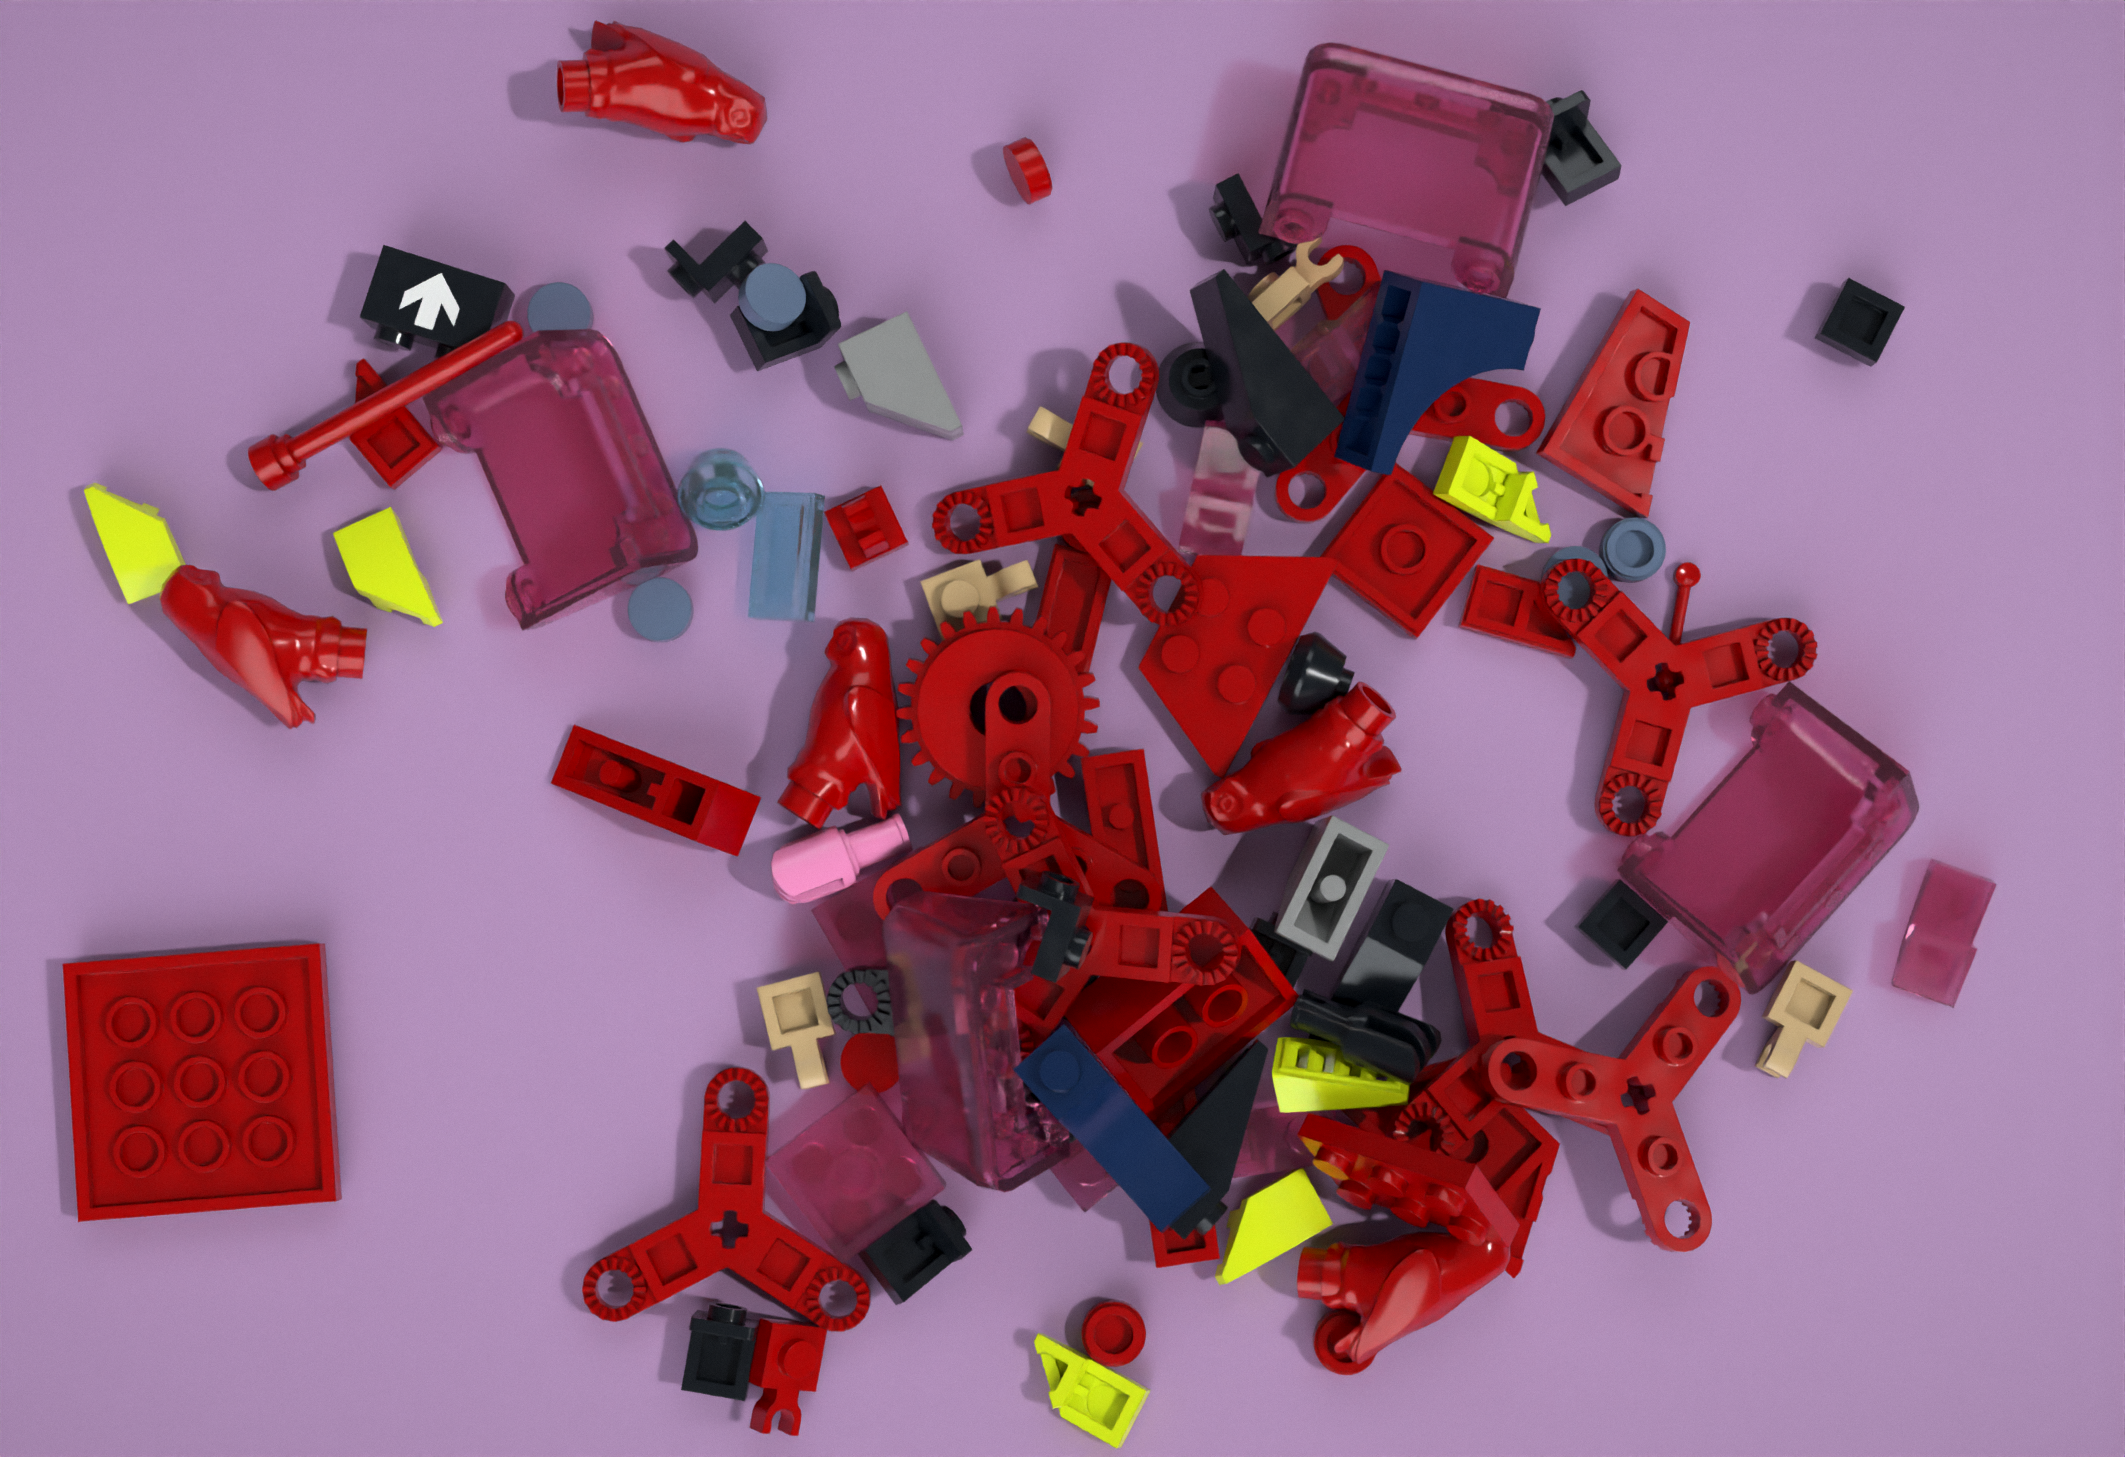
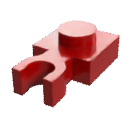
M760 1318L748 1382L764 1389L763 1395L753 1407L749 1428L762 1434H770L773 1416L780 1410L781 1417L777 1430L790 1436L799 1435L802 1416L801 1409L798 1406L799 1391L816 1392L827 1334L826 1329L812 1322Z

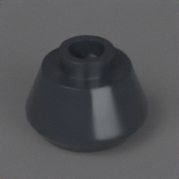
M1191 342L1175 348L1164 358L1159 366V382L1156 395L1161 408L1172 420L1187 427L1206 428L1220 423L1224 420L1204 342ZM1194 369L1204 370V372L1193 373L1192 371ZM1206 387V389H1203V390H1198V389H1196V388Z
M1316 631L1301 635L1283 678L1277 702L1286 714L1313 715L1317 710L1323 709L1326 703L1337 696L1344 697L1349 691L1355 672L1344 668L1347 656Z

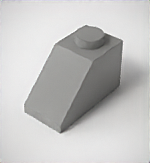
M907 311L838 344L844 361L835 365L834 368L850 401L862 396L869 412L952 441L964 435L962 424Z
M1333 815L1316 821L1288 877L1274 932L1329 961H1334L1387 852L1389 844Z

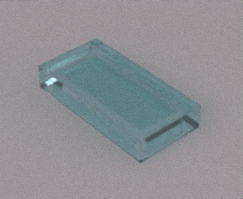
M759 491L748 609L749 618L757 620L814 622L825 496L805 492Z

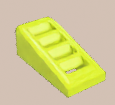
M1278 1037L1272 1067V1079L1280 1113L1403 1106L1408 1104L1410 1085H1405L1390 1078H1387V1081L1376 1080V1077L1385 1076L1345 1061L1339 1045L1307 1038Z

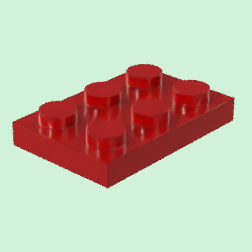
M1312 1113L1307 1114L1297 1134L1314 1155L1313 1164L1334 1180L1338 1185L1337 1194L1354 1206L1369 1210L1373 1204L1391 1209L1392 1213L1401 1220L1421 1228L1426 1227L1428 1222L1446 1227L1456 1238L1475 1246H1482L1484 1240L1509 1248L1520 1224L1475 1164Z

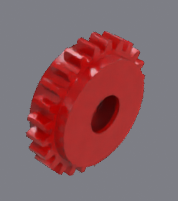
M996 605L989 606L987 621L977 622L970 609L963 612L964 627L957 631L948 621H943L940 623V629L945 639L939 644L928 637H924L921 640L920 644L928 654V657L925 661L915 658L908 659L906 666L913 673L917 674L915 682H900L897 690L904 695L912 697L911 705H904L896 710V717L912 720L913 725L912 728L901 734L902 743L918 741L921 748L911 759L912 764L915 767L929 761L934 767L928 779L930 785L933 786L939 783L945 777L952 782L949 798L956 800L965 788L974 792V807L981 808L985 801V729H982L974 721L970 711V701L973 694L982 685L994 681L1005 672L1014 670L1027 671L1039 677L1046 685L1050 694V795L1054 794L1056 788L1052 776L1060 772L1062 775L1072 779L1076 773L1068 761L1070 756L1074 754L1080 757H1088L1090 749L1083 742L1079 741L1081 733H1097L1098 730L1097 723L1084 718L1085 710L1100 707L1098 697L1087 696L1083 692L1084 687L1096 681L1094 673L1083 672L1078 674L1075 668L1085 657L1082 649H1078L1066 654L1062 646L1068 638V633L1063 629L1052 638L1044 634L1047 618L1042 615L1034 622L1032 627L1023 624V610L1019 607H1016L1013 611L1010 621L1000 620ZM1017 685L1015 687L1022 693L1026 702V713L1022 720L1026 721L1035 713L1037 699L1030 689Z

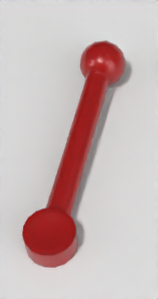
M1691 562L1679 565L1673 573V580L1678 586L1669 640L1674 645L1681 643L1691 587L1699 582L1701 577L1699 568ZM1660 669L1656 673L1655 685L1662 692L1668 693L1669 687L1678 683L1675 672H1664L1663 669Z

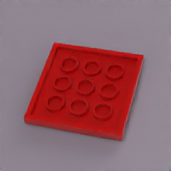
M325 943L63 964L78 1222L336 1202L342 1199Z

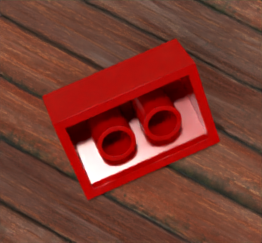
M1211 886L1178 913L1217 917L1226 921L1235 929L1241 942V957L1235 970L1225 980L1215 985L1200 986L1188 983H1165L1100 976L1079 993L1064 1015L1099 1060L1152 1122L1292 1008L1299 996L1251 930ZM1197 934L1192 937L1189 943V953L1192 960L1203 968L1218 967L1222 964L1225 955L1223 943L1221 944L1218 937L1215 938L1213 934Z

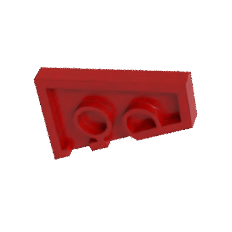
M1640 289L1630 291L1536 452L1542 458L1641 519L1648 518L1653 495H1649L1656 462L1661 461L1665 438H1662L1670 398L1675 396L1690 321Z

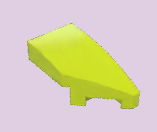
M1454 436L1433 494L1453 506L1512 534L1535 543H1549L1551 537L1549 524L1540 523L1532 495V490L1538 488L1534 471L1518 472L1515 462L1473 437Z
M92 483L84 488L86 500L127 603L131 604L161 593L162 584L171 572L180 565H186L166 519L157 515L159 509L146 503L140 505L106 491L107 487Z
M391 507L333 533L354 588L360 595L368 597L377 609L390 613L392 610L420 618L424 624L433 627L443 623L427 579L418 569L400 519Z
M1303 1167L1289 1171L1242 1199L1240 1209L1230 1211L1226 1228L1230 1229L1223 1263L1217 1265L1215 1278L1219 1285L1227 1284L1254 1270L1333 1224Z
M1038 1333L1034 1344L1037 1354L1041 1355L1051 1390L1048 1393L1053 1409L1059 1408L1062 1418L1115 1448H1122L1151 1390L1116 1370L1096 1362L1080 1351L1046 1334Z

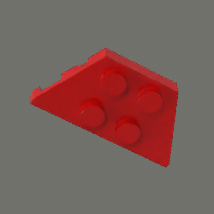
M1196 556L1191 568L1200 578L1203 587V600L1198 612L1190 620L1182 624L1160 626L1138 668L1214 775L1223 779L1232 765L1339 563L1331 557ZM1181 585L1167 612H1176L1185 603L1184 599L1187 595L1184 585Z
M1460 1054L1425 1066L1418 1073L1414 1082L1410 1084L1408 1102ZM1507 1104L1450 1157L1477 1165L1520 1224L1510 1245V1261L1505 1269L1514 1279L1521 1272L1524 1262L1522 1256L1533 1221L1536 1222L1543 1201L1542 1192L1547 1176L1552 1172L1560 1143L1523 1107ZM1403 1106L1340 1110L1360 1129L1386 1137V1129L1390 1119ZM1411 1120L1410 1125L1406 1127L1408 1132L1405 1133V1136L1409 1138L1407 1143L1432 1151L1434 1135L1430 1127L1420 1120Z

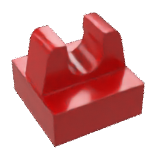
M881 485L824 512L852 572L909 545Z

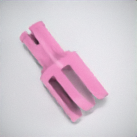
M899 813L894 814L891 818L848 834L843 829L838 830L834 825L786 843L774 852L771 861L772 880L775 891L781 899L790 904L811 902L857 884L856 877L861 876L860 869L904 852H911L912 845Z

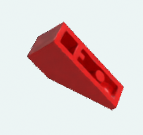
M575 724L551 781L553 785L736 857L740 853L761 797Z

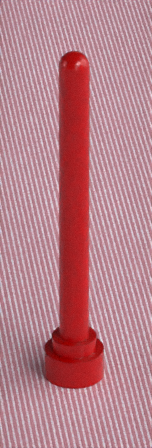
M506 321L295 437H291L288 434L281 437L275 434L269 435L248 448V457L254 472L260 481L272 491L286 486L299 478V471L306 467V460L518 345L524 337L522 326L516 321Z

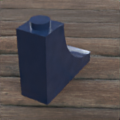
M1384 270L1334 457L1371 472L1391 475L1398 454L1411 429L1421 415L1443 393L1465 379L1483 372L1497 369L1524 371L1528 353L1534 341L1535 328L1541 308L1494 294Z
M1065 1024L1013 1069L1052 1115L1096 1159L1161 1233L1165 1232L1211 1190L1210 1186Z

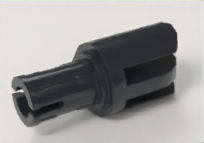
M1304 989L1303 994L1298 996L1290 1018L1292 1028L1316 1035L1339 1045L1345 1061L1405 1085H1410L1414 1082L1418 1073L1425 1068L1429 1059L1435 1055L1442 1042L1440 1031L1429 1023L1371 1001H1365L1362 1005L1353 1008L1330 1000L1309 989Z

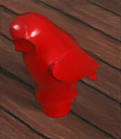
M596 20L592 29L591 48L583 53V59L559 60L557 64L556 87L558 105L561 112H584L586 117L607 119L613 122H627L662 133L681 143L692 141L696 135L708 134L735 143L751 145L757 140L767 121L765 97L746 83L722 71L704 54L643 28L626 26L616 21L606 25Z
M180 565L171 572L162 584L159 600L163 613L196 645L220 673L265 705L290 730L293 727L298 728L303 721L314 724L316 720V714L305 704L298 693L297 686L302 681L311 682L317 680L328 684L336 681L337 677L363 679L367 628L342 626V622L334 616L303 615L262 593L226 587L221 583L218 572L198 569L194 565Z
M850 617L837 623L833 629V637L825 648L824 653L830 660L831 667L823 678L810 708L805 744L797 754L795 761L787 767V779L790 782L777 801L779 805L819 830L833 809L839 811L848 804L849 795L856 790L858 784L866 785L871 812L879 819L885 820L888 810H896L897 806L902 805L900 789V718L896 717V710L899 706L893 681L888 636L884 629L872 620Z
M1358 682L1344 697L1337 696L1329 701L1323 709L1317 710L1303 723L1273 738L1256 743L1250 752L1251 759L1241 769L1213 783L1200 794L1207 822L1223 835L1250 832L1278 824L1301 823L1345 807L1364 798L1376 789L1389 785L1392 775L1402 771L1393 752L1387 746H1383L1384 738L1381 734L1396 718L1394 709L1375 689L1364 682Z
M1428 1231L1402 1234L1369 1246L1348 1244L1343 1241L1335 1242L1327 1249L1305 1246L1301 1252L1298 1265V1296L1304 1299L1321 1300L1325 1306L1333 1310L1347 1309L1348 1311L1358 1313L1361 1318L1359 1325L1336 1342L1334 1350L1338 1354L1347 1352L1352 1361H1357L1360 1364L1389 1344L1440 1320L1467 1297L1502 1274L1510 1261V1247L1507 1248L1484 1240L1482 1246H1475L1456 1238L1449 1232Z

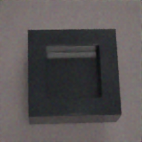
M1848 278L1842 283L1815 339L1871 367L1880 358L1905 306Z
M1616 879L1574 927L1623 970H1627L1668 921L1621 879Z

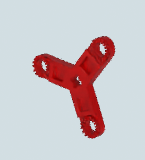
M1340 245L1328 250L1320 258L1317 265H1325L1334 256L1339 254L1344 259V262L1354 263L1355 267L1361 270L1360 272L1363 275L1362 288L1354 294L1343 295L1333 290L1329 282H1326L1315 290L1351 390L1336 407L1344 418L1382 281L1373 258L1363 249L1353 245ZM1469 377L1450 388L1434 401L1421 415L1409 434L1453 442L1454 436H1471L1489 448L1505 452H1518L1529 447L1541 435L1545 425V410L1540 399L1526 388ZM1516 402L1527 410L1530 420L1529 427L1524 434L1509 436L1499 430L1495 422V413L1501 404ZM1343 422L1295 468L1280 473L1275 483L1274 497L1278 509L1286 518L1300 524H1311L1321 521L1365 473L1366 469L1334 457ZM1298 475H1313L1320 480L1325 492L1321 504L1311 509H1304L1292 502L1288 488L1291 480Z
M1128 342L1115 343L1098 353L1097 359L1092 364L1094 366L1085 394L1082 395L1059 470L956 491L946 495L936 505V510L932 514V529H934L936 541L938 540L944 549H948L955 554H972L1072 533L1119 589L1124 591L1138 607L1142 615L1148 618L1150 622L1160 626H1175L1190 620L1198 612L1203 600L1202 583L1196 572L1124 490L1158 386L1159 368L1156 359L1145 347ZM1122 356H1129L1135 359L1140 365V370H1142V381L1139 382V386L1133 392L1127 394L1118 392L1112 386L1109 379V371L1112 364ZM1089 479L1094 482L1093 493L1101 497V504L1099 507L1087 508L1084 515L1078 512L1079 501L1071 498V490L1073 487H1084ZM961 504L971 505L974 510L978 511V516L981 517L980 532L975 535L974 539L969 541L958 538L952 531L950 524L953 511ZM1162 576H1174L1176 579L1181 580V584L1185 586L1184 590L1187 595L1184 599L1185 603L1176 612L1162 610L1154 600L1153 589L1155 583Z
M1574 558L1555 563L1546 571L1541 581L1540 597L1546 611L1624 690L1594 802L1595 813L1599 822L1608 831L1617 835L1636 837L1647 833V831L1657 825L1656 822L1662 815L1661 810L1666 791L1672 779L1692 707L1798 679L1806 675L1805 673L1814 666L1813 662L1818 655L1816 654V648H1818L1817 641L1814 639L1813 631L1809 630L1804 622L1794 618H1774L1674 645L1624 592L1620 591L1603 574L1600 568L1596 567L1591 561ZM1569 572L1581 574L1588 581L1590 587L1589 599L1579 609H1570L1568 606H1564L1563 602L1559 600V594H1557L1558 583ZM1779 631L1791 634L1798 645V655L1795 661L1786 668L1777 667L1767 655L1769 654V650H1767L1769 646L1768 641ZM1660 663L1664 672H1675L1678 680L1677 684L1669 687V698L1665 700L1660 691H1649L1647 687V680L1656 676L1655 666ZM1626 786L1635 787L1644 798V810L1641 816L1630 823L1620 821L1612 810V800L1615 798V793H1618L1619 789Z
M1020 670L1005 672L994 680L987 692L985 702V808L991 798L998 792L1014 785L1031 786L1039 790L1050 803V694L1043 681L1031 672ZM1019 685L1027 687L1034 693L1037 699V708L1032 717L1026 719V721L1016 722L1015 720H1009L1003 715L999 707V699L1007 688ZM1022 801L1007 803L1002 812V822L1005 829L1007 830L1005 819L1013 815L1020 823L1028 820L1035 823L1036 816L1033 815V809H1030L1028 804H1023ZM985 812L920 848L917 852L889 866L879 876L873 892V903L877 914L885 923L898 929L919 927L1007 877L989 835H986L985 822H983ZM1056 815L1100 906L1115 907L1110 898L1114 886L1123 880L1133 879L1141 882L1148 891V900L1141 909L1160 911L1162 892L1155 874L1145 866L1119 853L1118 850ZM903 878L912 879L922 887L925 900L916 911H910L909 913L899 912L898 909H894L892 904L889 903L887 896L888 888L896 880Z
M1014 785L1005 788L991 798L985 808L986 811L983 819L986 827L985 831L995 847L1002 862L1001 866L1015 895L1020 883L1031 875L1041 877L1042 871H1052L1080 883L1079 892L1095 897L1048 799L1039 790L1027 785ZM1022 801L1023 804H1028V807L1033 809V815L1036 816L1034 824L1036 825L1029 836L1017 837L1005 829L1002 822V812L1007 803ZM1017 897L1036 937L975 1027L970 1038L972 1039L970 1051L973 1052L975 1063L979 1064L983 1072L986 1071L995 1078L1016 1076L1017 1073L1013 1069L1052 1035L1092 975L1165 983H1188L1200 986L1215 985L1225 980L1235 970L1240 961L1241 942L1239 936L1229 923L1217 917L1100 906L1096 898H1094L1085 924L1089 931L1093 932L1090 944L1092 945L1090 952L1088 951L1079 970L1070 967L1069 972L1054 983L1031 974L1052 911ZM1202 933L1213 934L1215 938L1218 937L1220 943H1223V950L1225 951L1222 964L1215 968H1203L1197 965L1189 953V943L1192 937ZM1006 1026L1008 1029L1012 1028L1014 1033L1017 1032L1019 1034L1018 1038L1022 1040V1050L1017 1059L1003 1060L993 1054L988 1042L992 1029Z
M1477 898L1458 907L1452 912L1445 927L1446 942L1470 1046L1417 1093L1407 1105H1404L1390 1119L1386 1129V1137L1407 1143L1409 1138L1405 1136V1133L1408 1132L1406 1127L1410 1125L1411 1120H1420L1426 1123L1433 1132L1434 1146L1432 1151L1449 1157L1507 1105L1493 1100V1097L1484 1091L1486 1089L1484 1084L1480 1082L1481 1072H1479V1066L1482 1064L1481 1058L1487 1052L1490 1045L1501 1040L1524 1038L1581 1050L1538 1032L1521 956H1518L1512 933L1514 925H1510L1509 920L1511 918L1509 914L1506 915L1503 912L1504 908L1501 905H1495L1494 901L1490 899L1486 901ZM1472 916L1479 917L1489 925L1492 931V943L1489 948L1475 947L1474 942L1470 943L1468 941L1470 937L1465 934L1467 932L1465 925L1468 924V918ZM1521 1055L1520 1062L1512 1066V1072L1508 1063H1501V1077L1505 1084L1514 1090H1518L1521 1086L1525 1085V1079L1529 1077L1526 1072H1529V1068L1525 1066L1527 1062L1521 1059ZM1627 1080V1093L1631 1096L1634 1107L1639 1112L1637 1101L1645 1097L1642 1086L1632 1087ZM1564 1117L1610 1136L1606 1125Z
M1715 966L1700 967L1686 971L1680 979H1677L1673 989L1664 1001L1657 1005L1618 1058L1524 1038L1501 1040L1490 1045L1487 1052L1482 1055V1064L1479 1066V1072H1481L1480 1082L1486 1088L1484 1091L1491 1095L1493 1100L1504 1104L1534 1109L1535 1111L1606 1125L1632 1200H1636L1642 1217V1224L1645 1225L1646 1230L1644 1232L1646 1236L1651 1238L1650 1242L1662 1250L1688 1252L1700 1247L1706 1241L1712 1227V1213L1672 1102L1739 1013L1741 1006L1740 990L1735 979L1727 971ZM1701 982H1709V985L1715 986L1714 990L1716 992L1719 991V995H1717V998L1721 999L1717 1004L1719 1009H1716L1715 1014L1710 1017L1703 1015L1695 1005L1694 993ZM1509 1053H1515L1517 1056L1521 1055V1059L1527 1062L1525 1064L1526 1068H1529V1072H1526L1529 1077L1525 1079V1085L1521 1086L1518 1090L1507 1086L1501 1077V1063ZM1627 1080L1632 1087L1642 1086L1645 1097L1637 1101L1639 1112L1634 1106H1624L1621 1102L1620 1095L1628 1091ZM1674 1201L1682 1202L1683 1206L1688 1207L1686 1211L1691 1213L1689 1220H1692L1691 1224H1688L1689 1231H1685L1684 1236L1678 1238L1668 1231L1664 1219L1667 1207Z
M746 1067L727 1068L715 1075L707 1085L704 1095L698 1209L611 1253L589 1268L583 1279V1299L591 1313L598 1316V1318L612 1322L628 1319L727 1267L828 1331L845 1332L856 1327L865 1318L871 1304V1289L866 1278L843 1260L765 1211L770 1091L765 1080L756 1071ZM743 1081L751 1086V1089L754 1091L756 1101L754 1108L747 1116L734 1118L722 1110L719 1103V1095L723 1086L728 1082ZM728 1210L736 1211L737 1221L742 1224H748L749 1230L748 1234L738 1236L735 1246L731 1247L724 1245V1236L719 1233H713L712 1227L713 1222L717 1223L725 1218L726 1211ZM610 1270H620L623 1273H627V1276L632 1279L631 1282L634 1285L633 1295L627 1304L612 1306L601 1298L598 1291V1283L603 1273ZM833 1280L848 1282L850 1286L854 1287V1291L857 1294L855 1309L845 1316L831 1315L821 1304V1290L827 1283Z

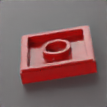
M1395 462L1392 474L1382 475L1320 557H1331L1339 563L1332 576L1416 640L1490 545L1494 537L1450 503L1435 496L1433 490Z

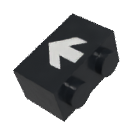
M383 245L360 318L372 329L376 330L375 340L406 351H411L413 342L437 349L434 358L438 359L506 322L515 294L504 282ZM495 357L483 364L492 366Z

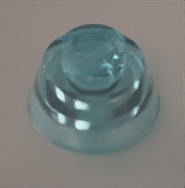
M715 448L702 452L692 461L679 483L677 500L683 514L694 523L707 529L726 531L744 525L760 512L765 500V489L762 480L742 454L731 449Z

